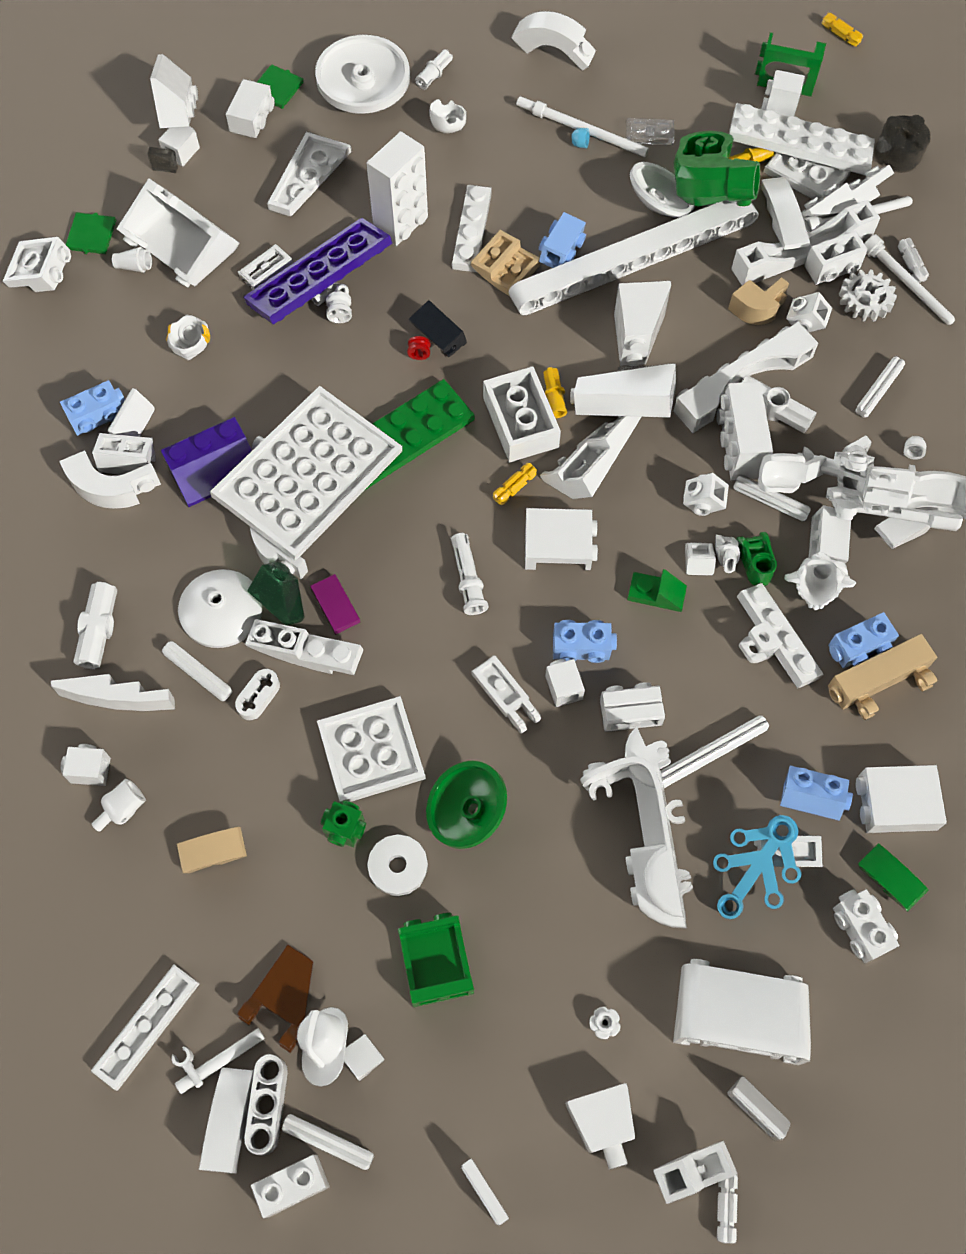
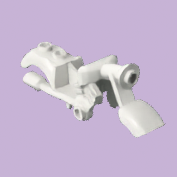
M854 445L846 452H835L834 459L822 455H814L810 449L804 446L802 453L768 454L763 457L761 462L758 486L767 493H793L800 487L801 483H806L823 474L837 477L838 486L829 487L826 498L832 501L837 513L836 517L842 520H852L853 516L858 512L927 523L930 528L957 531L961 527L962 520L966 519V476L944 471L917 472L915 465H909L908 469L875 467V457L868 456L865 449L861 446Z

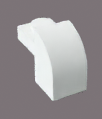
M724 1140L679 1157L653 1170L666 1204L695 1194L707 1186L738 1174Z

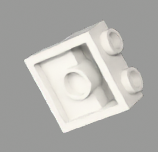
M59 237L19 241L3 282L9 288L29 286L34 292L55 290L57 284L63 280V267L71 259L70 249Z

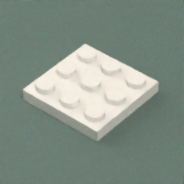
M401 696L317 721L341 804L343 801L352 802L426 779Z

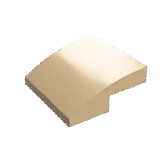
M499 230L471 261V266L489 283L509 296L508 292L511 286L529 278L541 263L539 262L540 257L520 247V240Z

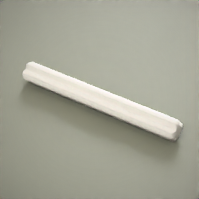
M757 716L661 770L664 788L767 731L769 724L764 716Z

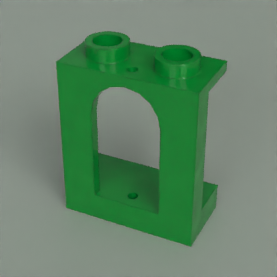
M770 32L768 42L762 43L759 57H763V61L758 60L755 75L759 76L757 86L767 87L768 80H773L774 77L770 76L765 70L766 65L770 62H782L807 67L809 70L800 95L811 97L823 61L826 43L817 42L813 53L771 44L773 33Z

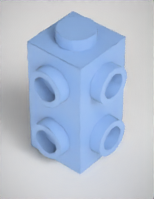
M563 212L558 221H553L549 230V237L544 236L538 250L542 251L539 262L554 268L572 261L576 255V247L581 248L586 238V234L583 233L586 222Z
M108 380L61 401L60 404L78 436L88 433L107 422H112L125 399L120 389H114Z
M883 612L835 634L828 645L832 658L839 662L844 669L850 665L856 666L868 660L871 655L876 653L879 655L893 648L892 644L899 637V634Z
M562 620L559 623H554L553 659H566V661L572 659L575 661L588 660L592 663H601L605 660H610L612 650L617 648V634L612 633L611 623H604L601 620H592L588 623Z
M789 766L780 806L840 821L843 811H849L853 793L848 792V779L811 771L806 768Z

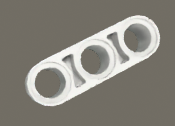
M272 1054L264 1055L256 1062L253 1074L245 1131V1145L251 1153L257 1155L270 1154L275 1150L279 1141L288 1072L285 1062ZM276 1062L279 1066L278 1075L272 1080H267L264 1077V1068L268 1063ZM270 1095L273 1097L274 1107L268 1114H262L259 1110V1102L263 1097ZM265 1129L269 1134V1143L265 1148L258 1149L255 1146L254 1137L258 1131Z

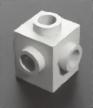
M819 292L792 300L786 319L791 325L799 322L808 332L825 329L832 307Z
M714 473L686 480L683 504L699 516H706L712 512L726 509L729 485Z

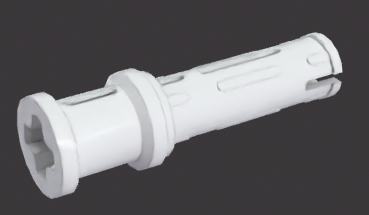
M458 533L451 537V542L461 580L458 588L460 593L463 594L465 601L464 613L467 615L481 614L489 607L482 593L484 585L476 574L468 535Z

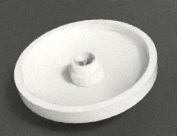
M355 35L336 41L323 51L315 69L317 86L323 98L334 107L351 113H373L390 107L404 95L410 81L409 62L404 52L393 42L373 35Z

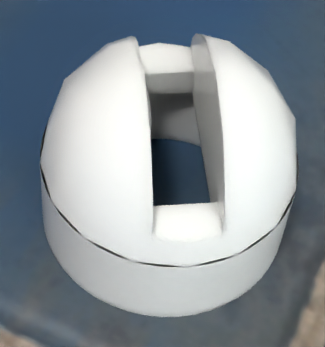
M920 436L908 438L904 445L905 456L910 459L924 457L927 448L926 442Z

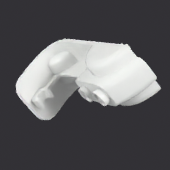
M636 726L626 742L625 758L607 764L605 762L589 764L588 769L583 771V777L580 781L584 788L589 791L591 798L597 800L596 790L599 787H604L607 797L610 798L613 794L610 784L624 778H631L633 780L645 846L630 849L631 856L626 857L628 874H634L636 887H631L633 906L639 905L640 911L660 924L674 928H687L682 896L691 891L693 885H691V882H686V880L691 879L690 873L677 868L670 821L674 824L685 822L684 816L675 817L672 815V810L675 807L683 806L681 800H673L668 805L666 802L660 769L671 763V760L668 758L669 749L666 748L667 743L657 741L645 746Z

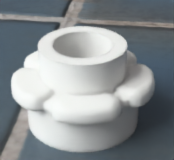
M599 1007L594 1011V1016L590 1017L589 1025L598 1038L608 1039L609 1036H615L619 1032L620 1024L618 1021L620 1017L613 1009L608 1010L606 1007ZM603 1020H607V1021H608V1025H607V1026H604V1025L602 1024V1021H603Z

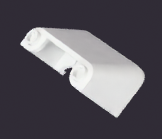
M151 179L147 180L117 227V230L125 235L123 238L125 242L134 248L140 245L148 249L150 253L172 268L177 274L175 279L186 287H189L190 284L196 286L228 258L240 244Z
M691 959L690 964H684L681 968L673 1043L690 1045V1043L700 1044L701 1040V1046L707 1047L710 1045L771 1056L772 1059L783 1057V1063L801 1065L809 1062L811 1053L809 985L803 983V978L798 976L784 975V978L780 979L709 966V961Z

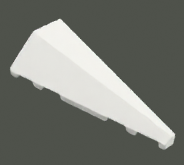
M618 416L619 418L612 423L605 422L576 445L577 449L568 459L566 457L560 458L558 460L559 466L549 472L544 471L540 477L544 482L572 499L593 497L641 417Z

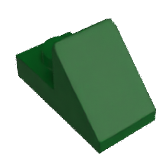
M663 569L661 577L633 572L627 601L682 612L687 585L665 569Z

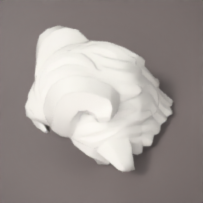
M822 552L813 554L812 558H806L797 571L785 574L784 576L786 581L796 583L798 594L805 599L808 607L814 610L822 609L824 605H828L829 602L838 597L843 588L854 587L856 584L848 576L847 566L844 562L830 559L827 554Z

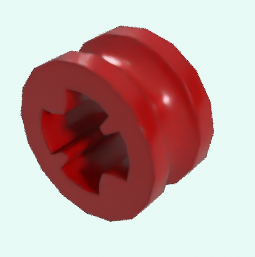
M415 336L408 340L409 348L407 349V354L410 358L415 360L429 358L431 347L429 339Z

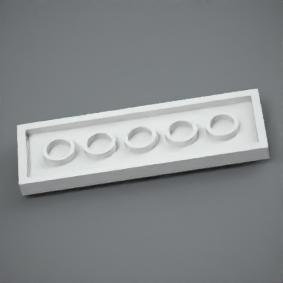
M736 103L729 134L734 138L733 141L862 175L871 170L874 138L864 134L850 133L841 128L827 127L818 122L812 123L800 120L795 116L789 117L777 114L772 110L766 111L754 108L748 104Z

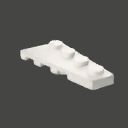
M306 132L267 203L268 209L291 217L351 153V146Z

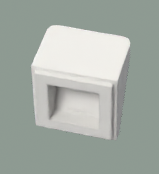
M685 543L686 573L688 575H713L716 562L713 544Z
M365 1034L346 1047L344 1062L359 1081L385 1060Z

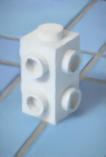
M853 889L838 897L841 902L833 908L835 911V921L842 930H846L851 939L850 946L857 958H861L864 964L900 946L897 942L898 936L894 927L890 923H886L880 913V903L875 896L869 894L867 889L858 894Z

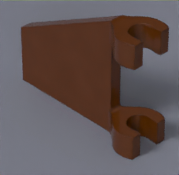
M287 945L253 995L237 1013L241 1021L250 1025L261 1006H264L291 1024L279 1040L280 1047L289 1053L293 1051L298 1043L297 1031L305 1019L313 961Z

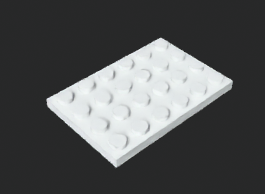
M319 386L210 491L211 497L296 561L402 452V446Z

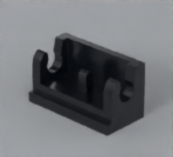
M430 300L409 318L410 323L427 336L447 357L452 356L462 346L467 344L463 330Z

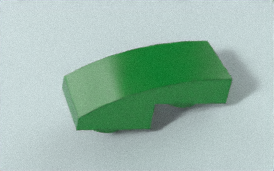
M879 843L858 863L859 868L883 888L884 893L907 912L929 891L904 864Z

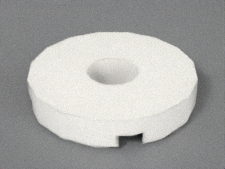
M399 834L387 836L376 843L369 854L367 863L370 879L376 888L394 896L410 894L419 888L428 869L426 853L419 842L409 836ZM395 858H402L406 861V868L400 873H395L389 868L390 862Z

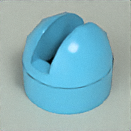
M578 128L573 131L571 138L575 147L588 148L589 128Z

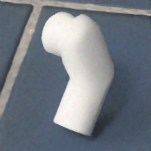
M334 283L326 288L324 292L313 297L312 301L316 306H319L326 301V297L330 293L341 291L349 294V289L344 284Z

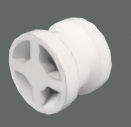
M341 291L332 292L327 295V319L333 323L348 322L352 318L350 295Z

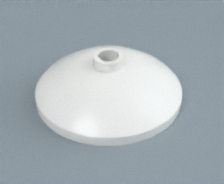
M639 162L631 169L630 180L632 187L639 199L651 211L670 217H683L690 214L695 208L694 205L687 204L677 196L675 175L672 172L649 162Z
M224 569L213 570L195 578L183 591L178 605L179 620L186 634L195 642L211 648L229 647L245 640L249 636L255 619L260 620L262 615V599L256 585L245 575ZM215 598H221L219 603H212Z

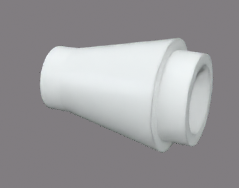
M138 247L121 253H114L112 255V264L115 269H126L144 273L146 270L151 269L152 257L148 249Z

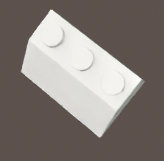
M159 54L150 77L159 127L189 126L191 117H194L196 101H198L196 85L192 86V80L188 74L166 56Z

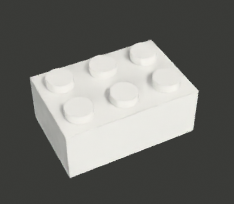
M533 366L483 381V399L509 462L559 448L561 431Z
M761 382L728 383L726 393L721 396V409H717V423L722 425V432L720 434L721 447L726 449L724 467L726 471L729 470L731 480H737L739 475L749 479H758L763 457L773 453Z

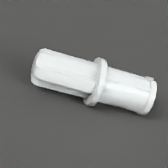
M443 50L433 61L427 62L425 69L415 78L418 87L426 90L436 78L441 77L442 70L453 59L448 50Z

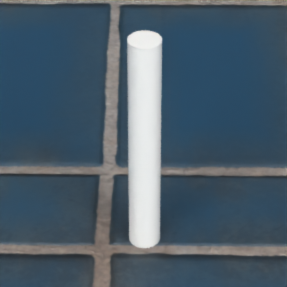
M257 1028L195 1069L200 1079L204 1080L264 1040V1035ZM189 1075L175 1083L181 1094L195 1086Z

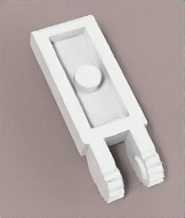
M495 655L472 670V676L520 733L527 730L524 721L515 712L521 706L534 723L541 720L540 714L529 701L528 695Z

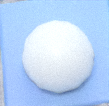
M437 99L430 104L431 123L439 132H457L466 124V110L462 106L454 104L452 100L447 105H443Z

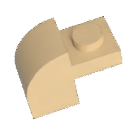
M781 277L770 288L763 291L751 280H748L732 294L728 310L749 324L763 325L770 323L775 319L778 308L787 298L786 291L789 283Z

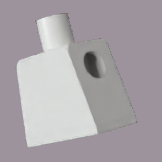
M624 1083L567 1101L565 1103L587 1151L592 1153L603 1149L608 1169L628 1164L621 1143L635 1139L627 1084Z

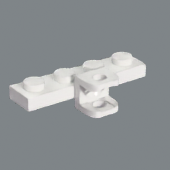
M762 583L742 590L737 595L738 600L756 625L749 632V636L739 643L740 649L750 663H759L771 658L775 654L797 689L819 680L824 675ZM749 646L756 647L758 653H753Z

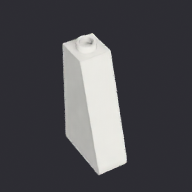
M676 364L578 377L575 388H571L570 402L575 404L576 415L670 417L676 388Z

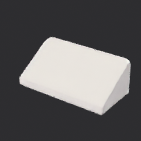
M132 388L108 429L109 434L140 437L155 411L154 406L141 393Z
M740 1077L727 1092L728 1096L774 1141L783 1140L790 1127L789 1120L745 1077Z

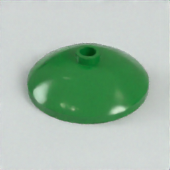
M480 761L461 762L446 770L433 785L426 806L427 823L435 838L443 844L457 849L471 848L488 839L500 825L506 811L507 790L503 778L494 768Z

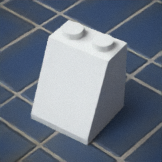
M671 281L619 283L614 319L620 366L646 364L665 316Z

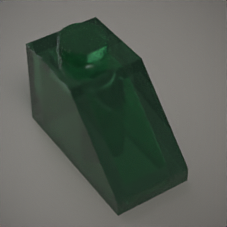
M274 562L262 565L247 592L285 625L288 626L302 622L305 616L298 578L283 563Z

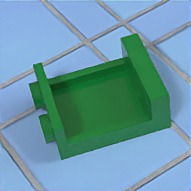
M442 913L435 915L433 921L422 923L421 919L404 922V927L398 928L413 1008L474 994V986L458 915L452 916L451 913Z

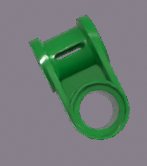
M760 532L758 536L744 538V536L737 537L740 559L743 562L749 582L754 586L760 583L767 586L771 582L777 567V561L774 557L768 534ZM757 568H763V569H765L767 572H762V571L758 570Z

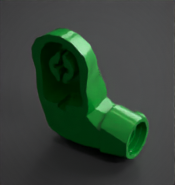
M701 131L688 134L680 139L679 149L674 159L677 196L687 204L694 206L711 205L726 200L736 202L738 206L751 205V200H756L758 195L760 163L758 161L734 158V160L729 159L734 140L730 134L719 131Z

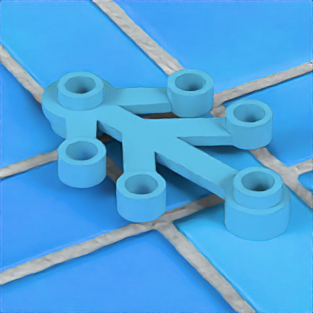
M779 815L772 818L767 827L752 830L735 829L732 831L730 840L736 847L746 846L749 841L769 840L762 850L735 855L721 853L715 856L713 865L720 872H726L732 867L751 864L732 894L723 895L719 899L717 908L721 916L726 919H734L742 913V900L761 873L763 874L766 890L765 904L771 909H777L783 905L784 896L778 889L772 857L780 847L785 867L782 870V878L790 884L800 880L801 870L796 866L792 843L798 836V826L792 818ZM780 825L788 827L789 832L785 837L780 836L777 832V828ZM737 832H742L745 835V841L742 844L735 841V834ZM720 857H725L728 860V866L724 869L718 865ZM793 868L797 871V878L795 880L787 878V869ZM775 893L779 896L780 902L778 905H772L769 902L770 894ZM728 900L735 901L737 905L735 911L731 912L726 908Z

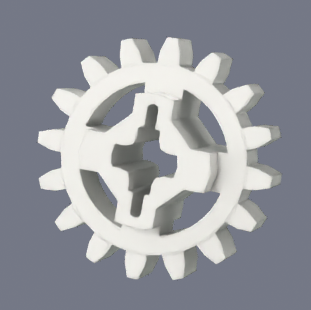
M860 270L858 275L851 273L849 279L844 280L839 296L842 297L840 305H847L845 312H854V319L860 315L862 316V321L865 322L867 317H871L874 322L877 320L878 315L881 318H885L887 312H891L897 295L893 294L896 288L895 286H889L890 279H882V273L875 276L873 270H870L868 274Z

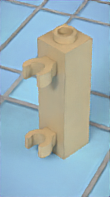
M920 634L834 676L828 685L829 694L835 703H839L842 710L856 704L860 716L865 721L873 717L875 712L879 711L877 704L870 696L911 676L915 677L916 684L922 692L933 687L932 684L938 680L928 668L938 657L924 636Z

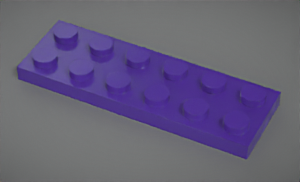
M360 218L245 295L244 300L250 308L271 324H275L283 320L285 316L295 309L302 307L317 294L324 292L326 288L335 282L343 279L345 275L362 266L367 260L381 253L392 244L391 237L365 219Z

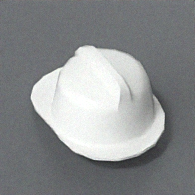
M330 1007L321 1011L312 1010L302 1021L297 1031V1040L300 1048L303 1050L302 1070L306 1079L313 1085L322 1087L331 1084L337 1079L343 1068L348 1021L346 1015L340 1009Z

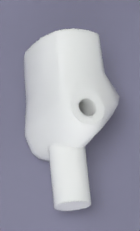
M124 779L115 789L102 797L101 805L104 812L92 822V826L100 832L111 821L115 824H124L146 801L144 795L132 781Z

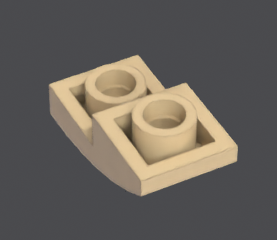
M241 827L210 833L177 844L183 873H192L212 865H222L247 856Z

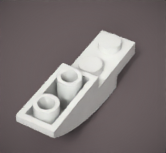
M887 165L881 169L879 166L872 168L865 173L867 178L862 181L857 179L849 185L848 183L837 186L836 183L823 191L824 196L818 199V197H815L804 204L806 209L801 212L803 219L810 216L821 218L834 216L845 208L865 200L872 201L880 196L876 186L894 174L891 166Z
M255 619L245 643L247 647L274 658L329 674L337 671L354 675L363 653V648L358 644L310 635L305 629Z

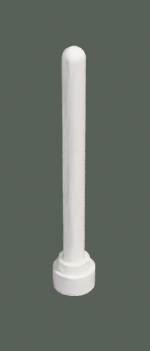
M906 196L872 205L877 214L910 206L912 198ZM837 215L826 218L817 216L804 218L807 233L819 228Z
M873 235L864 243L868 249L866 254L869 257H877L947 325L954 323V316L884 250V241L878 235Z

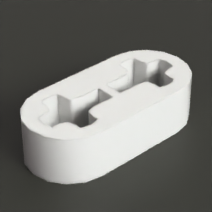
M259 670L237 697L235 707L243 719H257L277 694L280 682L273 670ZM269 678H271L270 680L272 686L269 687L266 685L262 689L260 681L262 679L264 681H267ZM254 700L255 709L249 708L245 711L243 704L245 702L250 704Z

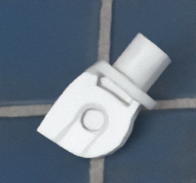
M716 535L715 551L718 561L724 567L726 573H732L735 571L736 564L740 558L739 543L734 537Z

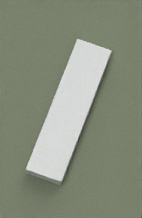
M173 964L91 1071L111 1088L118 1091L199 986V983Z

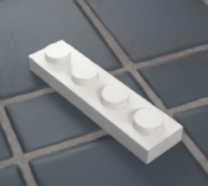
M467 185L452 261V269L477 272L471 266V261L481 251L492 188Z

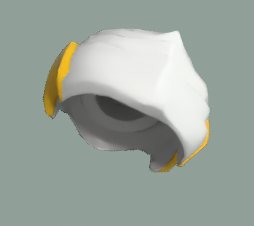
M186 315L177 322L168 325L166 341L169 348L175 354L190 360L204 351L210 342V332L204 321L195 316Z

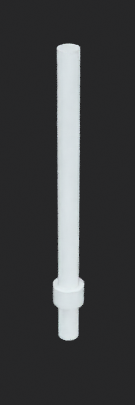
M521 96L517 100V106L531 111L537 117L543 118L544 116L573 129L589 128V135L643 157H646L649 148L548 108L547 104L543 102H533Z

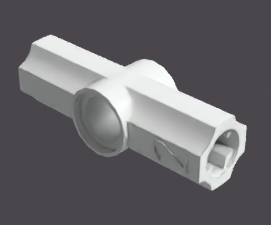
M747 376L741 383L759 381L750 376ZM761 383L767 420H780L805 433L817 412L791 399L790 394L784 388H771Z
M96 582L91 585L86 610L81 612L78 619L79 640L73 662L77 666L86 669L100 668L106 639H110L113 632L114 620L112 612L117 588L106 582Z

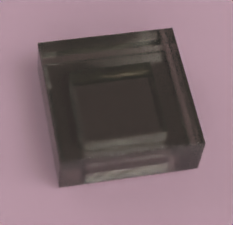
M149 147L147 154L153 171L177 172L178 165L173 150Z

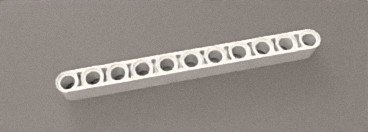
M728 200L718 202L521 280L511 286L508 293L521 315H528L743 229L754 223L759 213L752 203L749 206H738L736 202H729Z

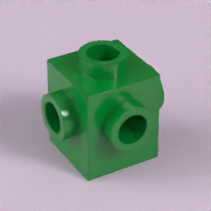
M334 801L331 809L326 808L320 825L323 826L322 830L326 838H328L327 841L340 847L348 845L354 848L356 840L362 838L366 828L363 813L359 810L360 807L349 801H343L342 804ZM340 818L347 820L344 824H338Z

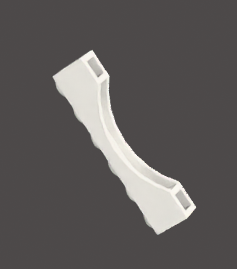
M865 200L845 208L824 225L807 233L810 241L809 247L784 250L781 242L763 243L758 241L736 250L731 269L741 285H744L748 280L757 283L805 264L811 246L853 231L857 232L862 241L869 239L874 235L880 216L870 202Z
M799 322L791 327L786 326L770 340L769 338L763 340L754 350L742 353L733 363L724 364L717 373L710 377H703L693 388L682 390L676 397L674 413L694 433L713 421L721 401V396L726 393L728 383H738L747 376L769 370H794L813 358L818 342Z

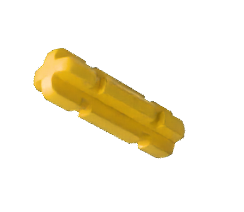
M832 13L824 16L822 21L824 27L827 29L832 28L831 32L845 41L848 39V43L854 47L860 44L863 38L862 33L857 30L853 31V27L840 18L837 20V16Z
M531 463L523 465L520 468L521 471L514 473L502 484L503 487H499L493 492V499L499 505H504L509 500V496L513 497L527 484V480L530 481L536 476L537 470Z

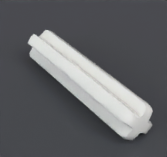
M897 356L891 359L855 410L857 415H860L862 418L869 416L905 365L903 359Z
M739 475L734 483L733 488L736 491L800 521H805L810 513L811 508L779 492H764L759 488L757 482L742 475Z
M170 641L163 647L162 652L164 656L219 700L225 701L232 694L230 686L176 643Z
M288 1114L282 1125L284 1132L363 1170H367L371 1165L374 1157L372 1152L292 1114Z

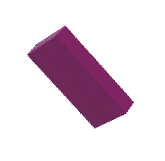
M336 574L310 586L335 635L360 623V618Z

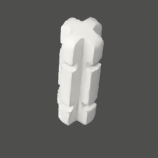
M910 238L902 239L899 242L898 249L903 255L902 257L909 271L913 273L912 277L919 283L926 281L929 273L926 267L923 266L924 263L917 249L913 248L915 247L913 241Z
M737 1175L718 1182L721 1192H718L717 1221H720V1227L717 1226V1239L722 1243L736 1242L737 1228H734V1223H737V1194H735V1189H738Z

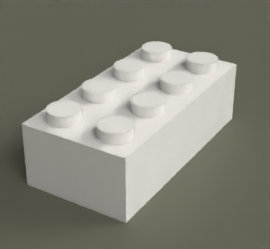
M401 131L366 162L373 225L389 234L394 246H397L402 240H406L411 232L418 225L423 224L428 217L424 146Z

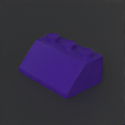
M233 417L161 449V452L188 507H191L210 498V491L252 450L236 418Z

